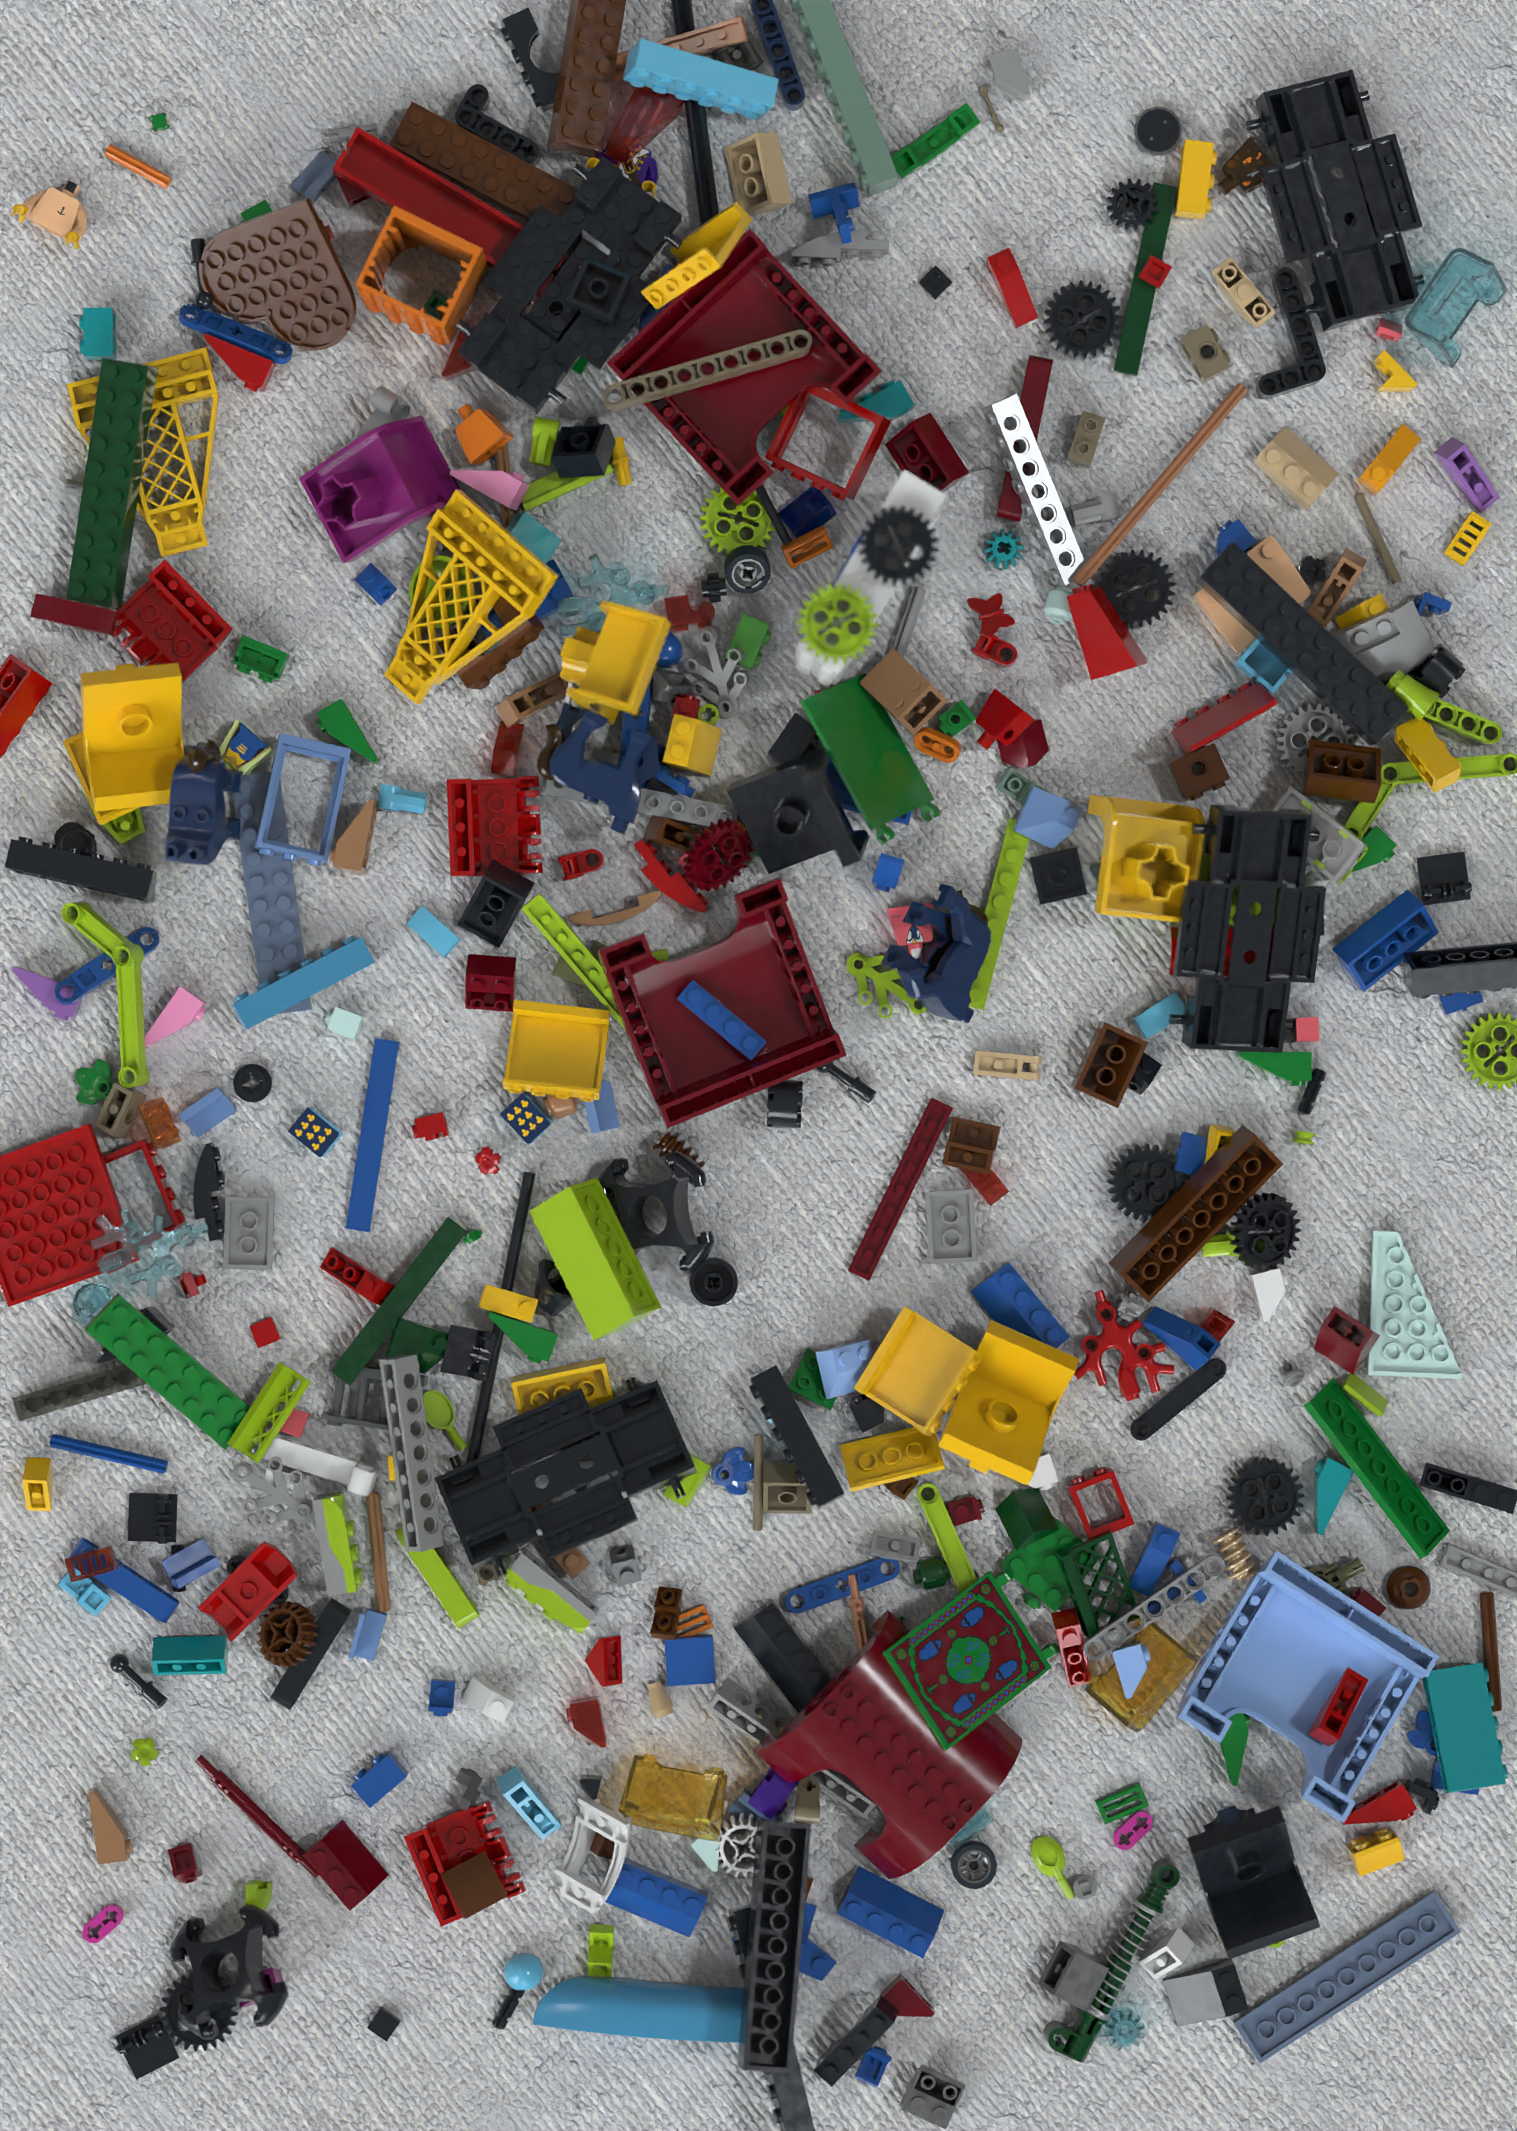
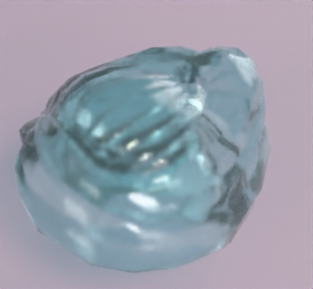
M87 1283L78 1289L72 1301L74 1321L79 1325L86 1326L114 1297L110 1288L102 1283Z

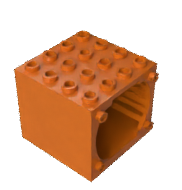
M393 206L355 286L363 300V304L366 305L365 308L375 314H379L381 311L388 316V320L398 325L403 322L409 326V330L418 335H422L424 332L431 337L430 340L441 346L444 343L451 346L458 332V328L455 326L459 323L460 319H464L488 270V265L482 248L403 209ZM419 245L461 265V282H458V288L454 291L453 298H449L446 301L448 308L442 305L437 308L442 321L427 315L424 307L419 311L388 296L385 288H383L388 267L403 251L412 247L418 249Z

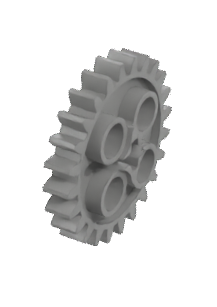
M1320 703L1316 704L1315 710L1312 709L1310 704H1307L1305 712L1301 707L1297 708L1298 715L1290 712L1289 717L1291 721L1286 719L1282 721L1286 728H1279L1277 730L1283 734L1282 737L1275 739V741L1282 743V746L1276 749L1279 752L1283 751L1284 754L1279 758V761L1286 759L1287 763L1284 768L1292 766L1291 775L1300 772V780H1303L1306 754L1302 757H1299L1298 754L1308 746L1309 739H1316L1328 728H1331L1332 732L1321 741L1334 738L1337 743L1355 745L1348 742V739L1354 737V734H1347V730L1350 727L1348 725L1344 726L1342 724L1344 721L1341 718L1338 719L1335 712L1329 713L1330 708L1328 706L1321 710ZM1316 719L1322 723V730L1320 732L1312 730V720ZM1294 735H1300L1303 738L1304 744L1302 747L1298 748L1293 745L1292 739Z

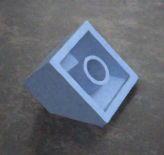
M870 1339L853 1341L815 1352L826 1399L857 1391L854 1387L874 1356Z
M1141 1640L1119 1646L1112 1651L1126 1699L1132 1697L1147 1669V1661L1151 1659L1147 1644L1142 1646Z

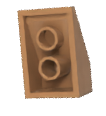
M369 799L337 841L336 847L331 848L329 861L333 862V867L366 874L378 811L377 801Z

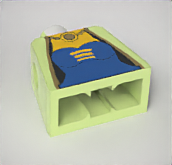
M238 719L219 748L221 757L225 759V765L229 769L243 771V775L249 774L274 753L271 747Z

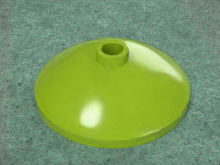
M444 555L434 556L431 569L438 576H441L452 557ZM421 564L414 571L409 585L411 606ZM465 567L459 572V581L466 580ZM430 577L423 603L436 584ZM467 584L460 585L461 598L468 597ZM450 587L446 593L447 601L454 600L453 587ZM469 601L462 602L463 615L468 611ZM454 604L447 605L449 618L456 617ZM437 607L434 612L435 621L441 620L440 607ZM456 621L449 622L450 626L456 624ZM442 624L435 625V628H442Z

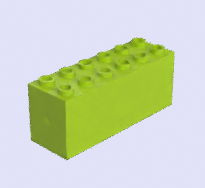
M598 1178L571 1185L530 1210L534 1224L538 1227L544 1244L548 1248L555 1266L559 1270L565 1286L587 1326V1331L594 1341L620 1332L662 1308Z

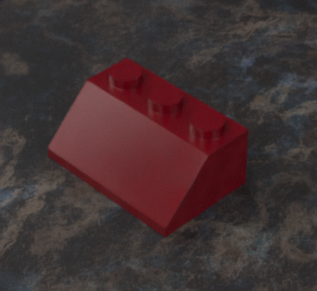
M931 413L913 420L885 444L902 472L904 470L942 493L956 485L970 473Z
M343 1819L310 1846L303 1855L349 1911L364 1900L389 1876V1873Z

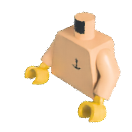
M67 180L62 192L53 187L48 188V190H42L24 203L14 205L11 212L12 217L15 214H20L18 220L20 223H23L26 215H28L27 218L31 223L64 239L65 246L69 242H74V249L79 248V242L88 228L84 206L80 201L74 199L80 186Z

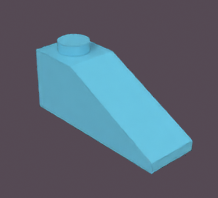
M514 1766L497 1779L504 1797L542 1840L562 1826L537 1790L517 1766Z

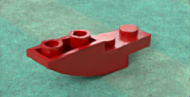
M641 839L634 844L635 848L648 863L641 871L652 884L669 898L689 909L701 913L708 911L705 906L709 903L700 892L697 895L691 888L693 885L685 877V874L681 875L678 871L672 877L669 876L671 869L664 860L659 862L654 854L657 851L649 841L644 843Z

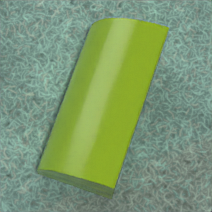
M690 1452L689 1454L697 1473L685 1478L681 1482L686 1495L682 1497L678 1489L681 1498L676 1499L672 1486L666 1487L663 1492L664 1496L685 1507L690 1505L712 1467L711 1464Z

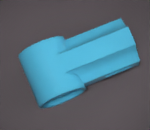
M381 784L377 808L424 814L427 793Z

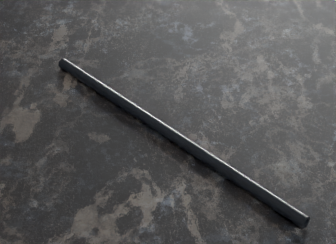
M525 1171L501 1284L502 1289L509 1291L513 1290L536 1175L535 1173ZM495 1323L493 1324L492 1332L497 1333L487 1379L482 1380L466 1464L479 1459L504 1335V1332Z

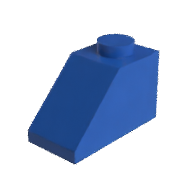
M1239 519L1235 522L1229 520L1219 528L1221 533L1217 536L1215 558L1231 542H1234L1244 552L1256 542L1255 538Z
M881 853L872 883L876 884L875 889L888 893L890 889L895 890L905 860Z

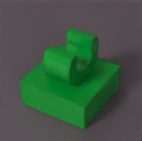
M434 289L423 307L428 315L442 321L437 308L441 305L448 308L446 301L449 298Z

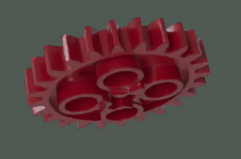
M727 818L725 822L719 819L717 825L710 822V828L702 827L703 833L701 835L695 834L697 840L689 842L692 848L685 850V853L688 855V857L683 859V862L686 864L682 868L686 872L685 877L701 891L705 889L709 892L711 888L717 891L719 885L725 888L728 880L733 883L735 875L741 876L739 871L741 868H747L746 864H744L745 861L751 860L748 853L754 851L750 846L753 842L745 826L736 819L732 821L730 818Z

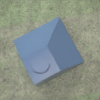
M1032 786L1013 831L1050 849H1054L1074 831L1083 808L1064 798Z

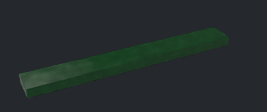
M1156 182L1153 183L1152 190L1155 189L1156 195L1153 198L1159 199V204L1154 206L1158 208L1159 213L1152 214L1155 221L1153 223L1147 221V229H1143L1113 372L1136 377L1138 375L1156 287L1138 277L1151 255L1162 261L1177 187Z
M449 1217L445 1219L331 1369L333 1374L349 1386L353 1383L394 1329L398 1317H403L467 1233L464 1228Z

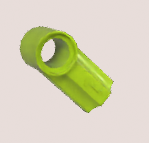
M535 417L532 434L534 439L529 461L531 464L550 467L554 442L558 438L560 420Z
M1229 1232L1214 1235L1201 1248L1202 1257L1239 1256V1254L1233 1253L1237 1246L1230 1244L1235 1239V1236L1230 1235Z

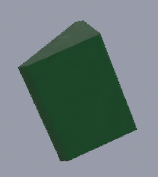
M1039 1488L1013 1491L995 1508L1016 1551L1059 1530Z

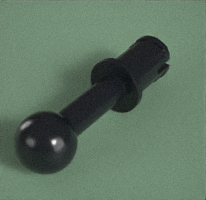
M196 238L190 241L193 259L190 263L191 266H196L199 288L195 302L199 308L206 310L213 306L214 296L212 293L204 292L201 285L199 262L205 248V239Z
M833 1061L816 1068L821 1073L828 1072L849 1087L848 1093L853 1092L868 1104L876 1095V1091L863 1083L859 1076L855 1079L835 1066Z
M116 1654L111 1658L110 1668L112 1671L123 1673L141 1690L138 1694L140 1697L146 1698L157 1710L167 1702L168 1698L153 1686V1681L147 1683L129 1666V1660L125 1655Z

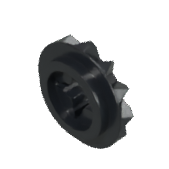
M248 1064L236 1072L233 1080L234 1090L244 1101L259 1102L266 1098L272 1089V1078L264 1067L258 1064ZM250 1073L254 1079L263 1080V1082L256 1085V1093L252 1087H243L246 1082L250 1081Z

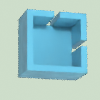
M1257 639L1233 664L1249 679L1254 676L1256 679L1253 683H1259L1271 695L1288 678L1287 676L1292 673Z

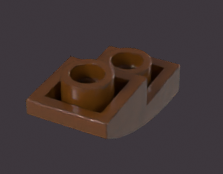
M659 1586L654 1604L655 1615L650 1631L651 1638L675 1640L682 1605V1589Z

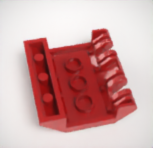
M164 559L148 575L150 579L117 610L119 615L112 637L115 638L127 630L130 635L124 638L120 645L124 649L129 647L127 652L140 666L144 664L146 666L178 663L181 672V683H184L220 648L233 628Z
M539 776L483 780L447 779L450 876L481 877L492 860L520 875L543 873L542 863H532V860L542 859V854H528V845L537 846L542 844L541 838L531 839V836L541 835L540 814H530V812L540 811V805H526V797L540 796L539 790H529V788L539 787Z
M489 1800L476 1803L475 1805L472 1804L466 1811L460 1809L433 1820L404 1836L440 1926L463 1918L441 1873L485 1851L508 1895V1899L526 1891L522 1880L515 1881L521 1877L519 1872L510 1874L505 1872V1869L511 1867L515 1862L513 1858L506 1859L512 1854L504 1835L495 1837L502 1833L501 1828L488 1830L486 1824L497 1819L495 1813L488 1814L493 1811Z

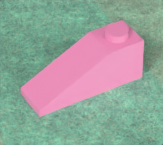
M451 470L449 475L514 510L518 509L530 484L523 481L525 476L514 470L511 473L485 470Z
M180 986L145 1035V1048L187 1027L195 1020L199 1022L207 1011L204 1008L207 1003L186 988Z

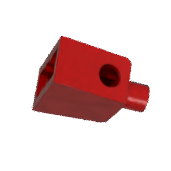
M994 689L976 718V723L985 729L976 742L987 750L996 739L1005 746H1009L1035 719L997 689Z

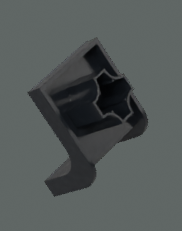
M827 751L812 752L730 784L727 790L769 874L835 850L843 868L860 862L869 841V835L866 830H853L825 774V769L830 759Z
M1235 1805L1217 1811V1817L1212 1822L1203 1825L1205 1832L1187 1838L1204 1897L1228 1959L1320 1927L1318 1917L1300 1875L1286 1821L1279 1805L1259 1813H1255L1254 1808L1240 1810Z

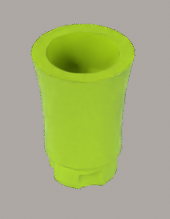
M1397 670L1386 685L1409 707L1408 710L1419 721L1422 720L1440 696L1439 693L1422 685L1408 674L1405 676L1400 670Z

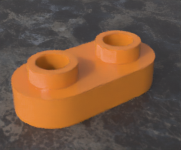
M929 727L921 728L914 737V745L919 751L946 763L956 761L961 752L960 743L956 739Z

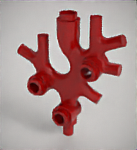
M1104 1291L1094 1292L1098 1303L1095 1304V1315L1102 1323L1103 1328L1098 1336L1086 1334L1081 1338L1080 1347L1086 1353V1358L1083 1364L1076 1369L1074 1375L1079 1380L1087 1372L1092 1371L1096 1376L1099 1386L1107 1384L1101 1357L1107 1349L1115 1348L1122 1355L1117 1379L1122 1397H1125L1126 1401L1140 1397L1139 1393L1141 1390L1135 1375L1137 1367L1144 1369L1151 1393L1160 1391L1157 1375L1161 1373L1174 1374V1365L1161 1364L1154 1361L1155 1354L1166 1351L1163 1341L1153 1345L1145 1342L1135 1345L1132 1337L1142 1327V1324L1135 1319L1126 1327L1119 1325L1116 1320V1311L1111 1306L1110 1300H1106ZM1104 1309L1109 1310V1316L1106 1318L1101 1316V1312ZM1093 1340V1347L1087 1348L1086 1342ZM1141 1348H1146L1147 1353L1145 1356L1139 1355Z

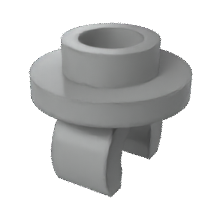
M1291 1360L1292 1370L1285 1372L1282 1367H1279V1372L1283 1378L1282 1383L1284 1386L1296 1387L1303 1381L1305 1373L1302 1369H1298L1296 1363Z
M1089 1875L1077 1877L1073 1883L1075 1895L1083 1900L1092 1898L1097 1892L1096 1881Z

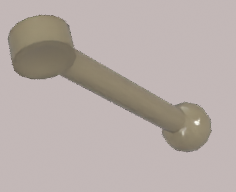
M981 86L979 94L985 99L996 125L995 131L1001 133L1004 131V126L1000 124L988 96V88Z

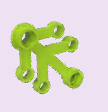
M854 953L848 958L847 969L850 974L856 976L859 989L858 1001L862 1005L870 1004L873 999L872 994L867 988L866 976L874 980L880 1017L886 1019L893 1013V1009L888 1003L886 989L907 1002L909 1009L914 1014H922L927 1010L924 1006L921 1009H916L914 1003L918 999L909 997L905 989L891 981L901 978L897 969L879 973L872 968L873 966L881 965L885 955L868 958L863 953ZM856 960H861L863 962V967L861 969H856L854 967V962ZM864 993L870 996V1000L867 1003L861 1001V995ZM882 1007L890 1009L889 1015L883 1016L881 1014Z

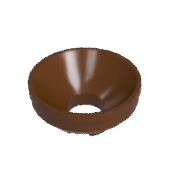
M1411 1565L1395 1569L1390 1574L1386 1584L1388 1597L1396 1606L1402 1609L1420 1607L1427 1601L1431 1590L1430 1581L1425 1572ZM1409 1582L1416 1583L1418 1588L1417 1593L1413 1596H1407L1404 1593V1586Z

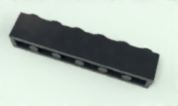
M777 1365L750 1379L752 1385L748 1386L754 1399H760L763 1405L760 1407V1410L766 1421L770 1419L773 1423L774 1428L771 1431L777 1442L782 1440L786 1448L782 1451L788 1463H794L797 1469L794 1474L800 1485L803 1483L806 1485L809 1492L805 1494L811 1506L816 1505L819 1510L842 1498L845 1493Z

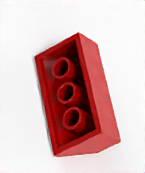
M12 654L8 656L0 668V758L6 753L10 743L20 733L22 726L34 713L35 708L41 699L47 695L49 688L53 684Z

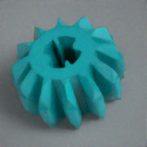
M1003 528L1000 529V537L993 531L990 535L994 541L986 539L984 542L990 548L983 549V553L991 554L986 561L989 563L995 559L996 562L993 566L995 569L998 568L999 563H1002L1003 570H1007V562L1012 567H1015L1017 563L1014 558L1021 560L1023 557L1022 554L1016 551L1024 550V545H1016L1021 540V537L1017 536L1015 539H1012L1013 530H1010L1008 536H1005V530ZM1001 544L1003 547L1007 545L1009 547L1007 551L1009 554L999 553L1000 546L998 545Z

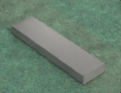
M1447 1542L1438 1565L1517 1598V1571Z

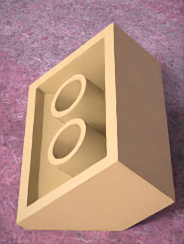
M757 132L724 147L735 201L739 203L749 216L776 211L792 204L777 133Z
M1286 426L1253 461L1259 469L1305 510L1314 503L1339 474Z

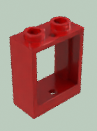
M1106 1466L1094 1470V1475L1090 1477L1078 1476L1070 1480L1071 1484L1067 1485L1088 1540L1107 1531L1114 1533L1135 1524L1112 1468L1107 1469ZM1110 1479L1124 1515L1091 1528L1076 1491Z

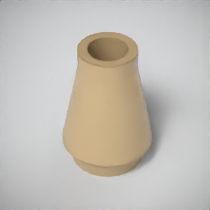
M661 1681L647 1685L651 1714L654 1713L655 1719L674 1713L672 1709L674 1705L663 1688Z

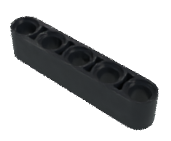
M333 1598L330 1599L316 1622L319 1626L314 1629V1632H317L319 1635L314 1637L313 1641L317 1645L311 1646L312 1654H305L306 1661H299L298 1665L288 1667L270 1699L288 1710L292 1709L352 1612L350 1608Z

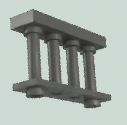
M337 1361L330 1362L329 1372H331ZM365 1366L359 1373L358 1380L360 1381L355 1417L341 1415L346 1383L337 1377L331 1413L322 1414L321 1419L327 1420V1424L333 1426H341L342 1423L389 1430L384 1391L379 1420L364 1419L370 1382H373V1379L382 1380L380 1368ZM420 1374L422 1387L427 1385L428 1376Z

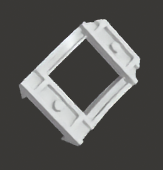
M588 1797L578 1798V1803L581 1804L580 1815L576 1816L573 1837L568 1852L560 1868L556 1869V1874L561 1877L562 1885H559L561 1896L588 1912L595 1914L607 1900L621 1872L629 1845L632 1816L624 1818L600 1805V1798L592 1800ZM596 1832L615 1842L612 1861L601 1888L578 1876L588 1857Z

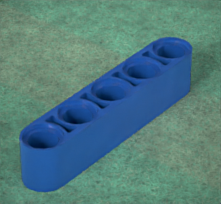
M85 1538L80 1539L68 1557L73 1564L163 1623H167L180 1603L174 1596Z

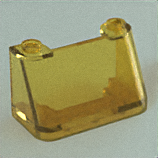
M1141 1619L1135 1623L1133 1628L1140 1625ZM1152 1622L1135 1634V1639L1131 1642L1141 1640L1142 1646L1147 1644L1151 1656L1150 1661H1147V1669L1131 1698L1126 1699L1115 1663L1105 1674L1092 1675L1087 1681L1088 1686L1084 1689L1122 1724L1134 1732L1141 1731L1149 1723L1198 1662V1658L1155 1622Z
M643 1754V1756L634 1755L618 1810L625 1818L632 1816L631 1824L638 1827L708 1841H718L722 1826L728 1777L724 1770L718 1767H710V1769L704 1770L703 1774L662 1766L657 1761V1757L650 1754Z

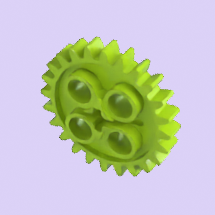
M720 486L719 493L712 490L711 494L714 498H705L709 506L701 507V510L706 515L699 517L701 521L706 522L700 529L703 531L708 530V533L704 535V539L712 538L709 546L714 547L718 545V554L726 550V557L733 549L743 545L760 546L765 549L766 546L763 541L771 542L772 538L768 533H776V530L771 526L772 522L756 491L740 506L737 505L734 510H727L724 507V502L731 498ZM750 506H757L760 509V514L757 517H750L747 514V509ZM722 512L731 517H737L738 514H741L743 520L756 522L759 524V527H754L745 522H740L739 525H736L734 519L718 516V513ZM720 522H727L730 525V530L727 533L718 532L717 525ZM743 529H750L754 535L750 540H743L740 537V532Z
M828 583V591L818 587V596L811 592L810 597L812 601H803L807 610L799 609V613L804 618L798 619L797 623L804 625V627L798 630V634L806 635L801 640V643H810L807 651L815 649L814 658H818L823 654L825 663L829 657H832L835 665L838 662V658H842L844 664H847V656L857 660V651L863 655L865 654L863 645L872 646L868 637H876V634L870 630L878 627L877 623L871 622L872 619L877 617V613L869 612L874 607V604H865L868 599L867 595L862 598L858 597L860 589L852 593L850 584L846 590H842L841 583H838L837 589H833L832 585ZM839 601H846L850 605V609L846 613H840L836 609V604ZM817 612H823L827 615L828 620L824 624H817L814 621V615ZM854 612L858 614L856 617L843 622L841 625L842 629L833 627L821 635L817 634L819 630L831 626L833 618H837L840 621ZM850 623L860 625L861 632L858 635L849 634L847 627ZM829 634H834L839 638V643L834 647H830L825 643V638Z
M1496 1012L1494 1019L1491 1013L1486 1014L1487 1021L1482 1017H1478L1479 1025L1470 1023L1469 1025L1473 1031H1464L1468 1040H1461L1460 1043L1465 1045L1466 1049L1459 1050V1053L1466 1054V1057L1460 1060V1062L1468 1063V1066L1464 1069L1465 1072L1473 1071L1470 1077L1471 1080L1477 1077L1480 1078L1478 1085L1482 1086L1487 1081V1089H1492L1494 1083H1496L1497 1090H1502L1504 1083L1507 1089H1511V1081L1517 1085V1058L1511 1054V1047L1517 1044V1017L1511 1021V1013H1506L1502 1019L1501 1012ZM1497 1027L1504 1031V1037L1500 1041L1496 1040L1493 1035ZM1514 1035V1039L1501 1050L1503 1055L1495 1056L1489 1065L1484 1067V1063L1497 1052L1495 1047L1503 1046L1509 1037ZM1481 1044L1487 1048V1055L1484 1058H1480L1476 1052ZM1498 1061L1502 1062L1505 1067L1501 1075L1496 1074L1494 1071V1065Z

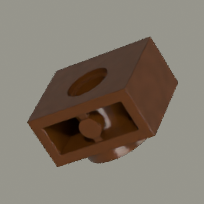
M1215 743L1168 764L1183 799L1189 797L1191 801L1204 796L1203 791L1210 787L1215 791L1226 786L1225 781L1230 779ZM1194 763L1202 764L1204 767L1202 775L1198 776L1192 772V765Z

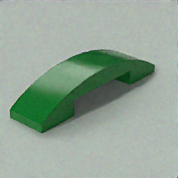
M965 103L948 115L946 120L891 156L896 172L901 179L938 157L981 123L969 105Z

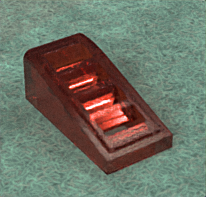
M112 1545L64 1559L71 1582L107 1573L118 1568ZM100 1554H104L107 1563L106 1567H103ZM92 1556H95L98 1565V1569L96 1570L94 1569L91 1560ZM86 1558L89 1572H85L82 1559ZM75 1561H77L81 1574L76 1575L73 1566Z

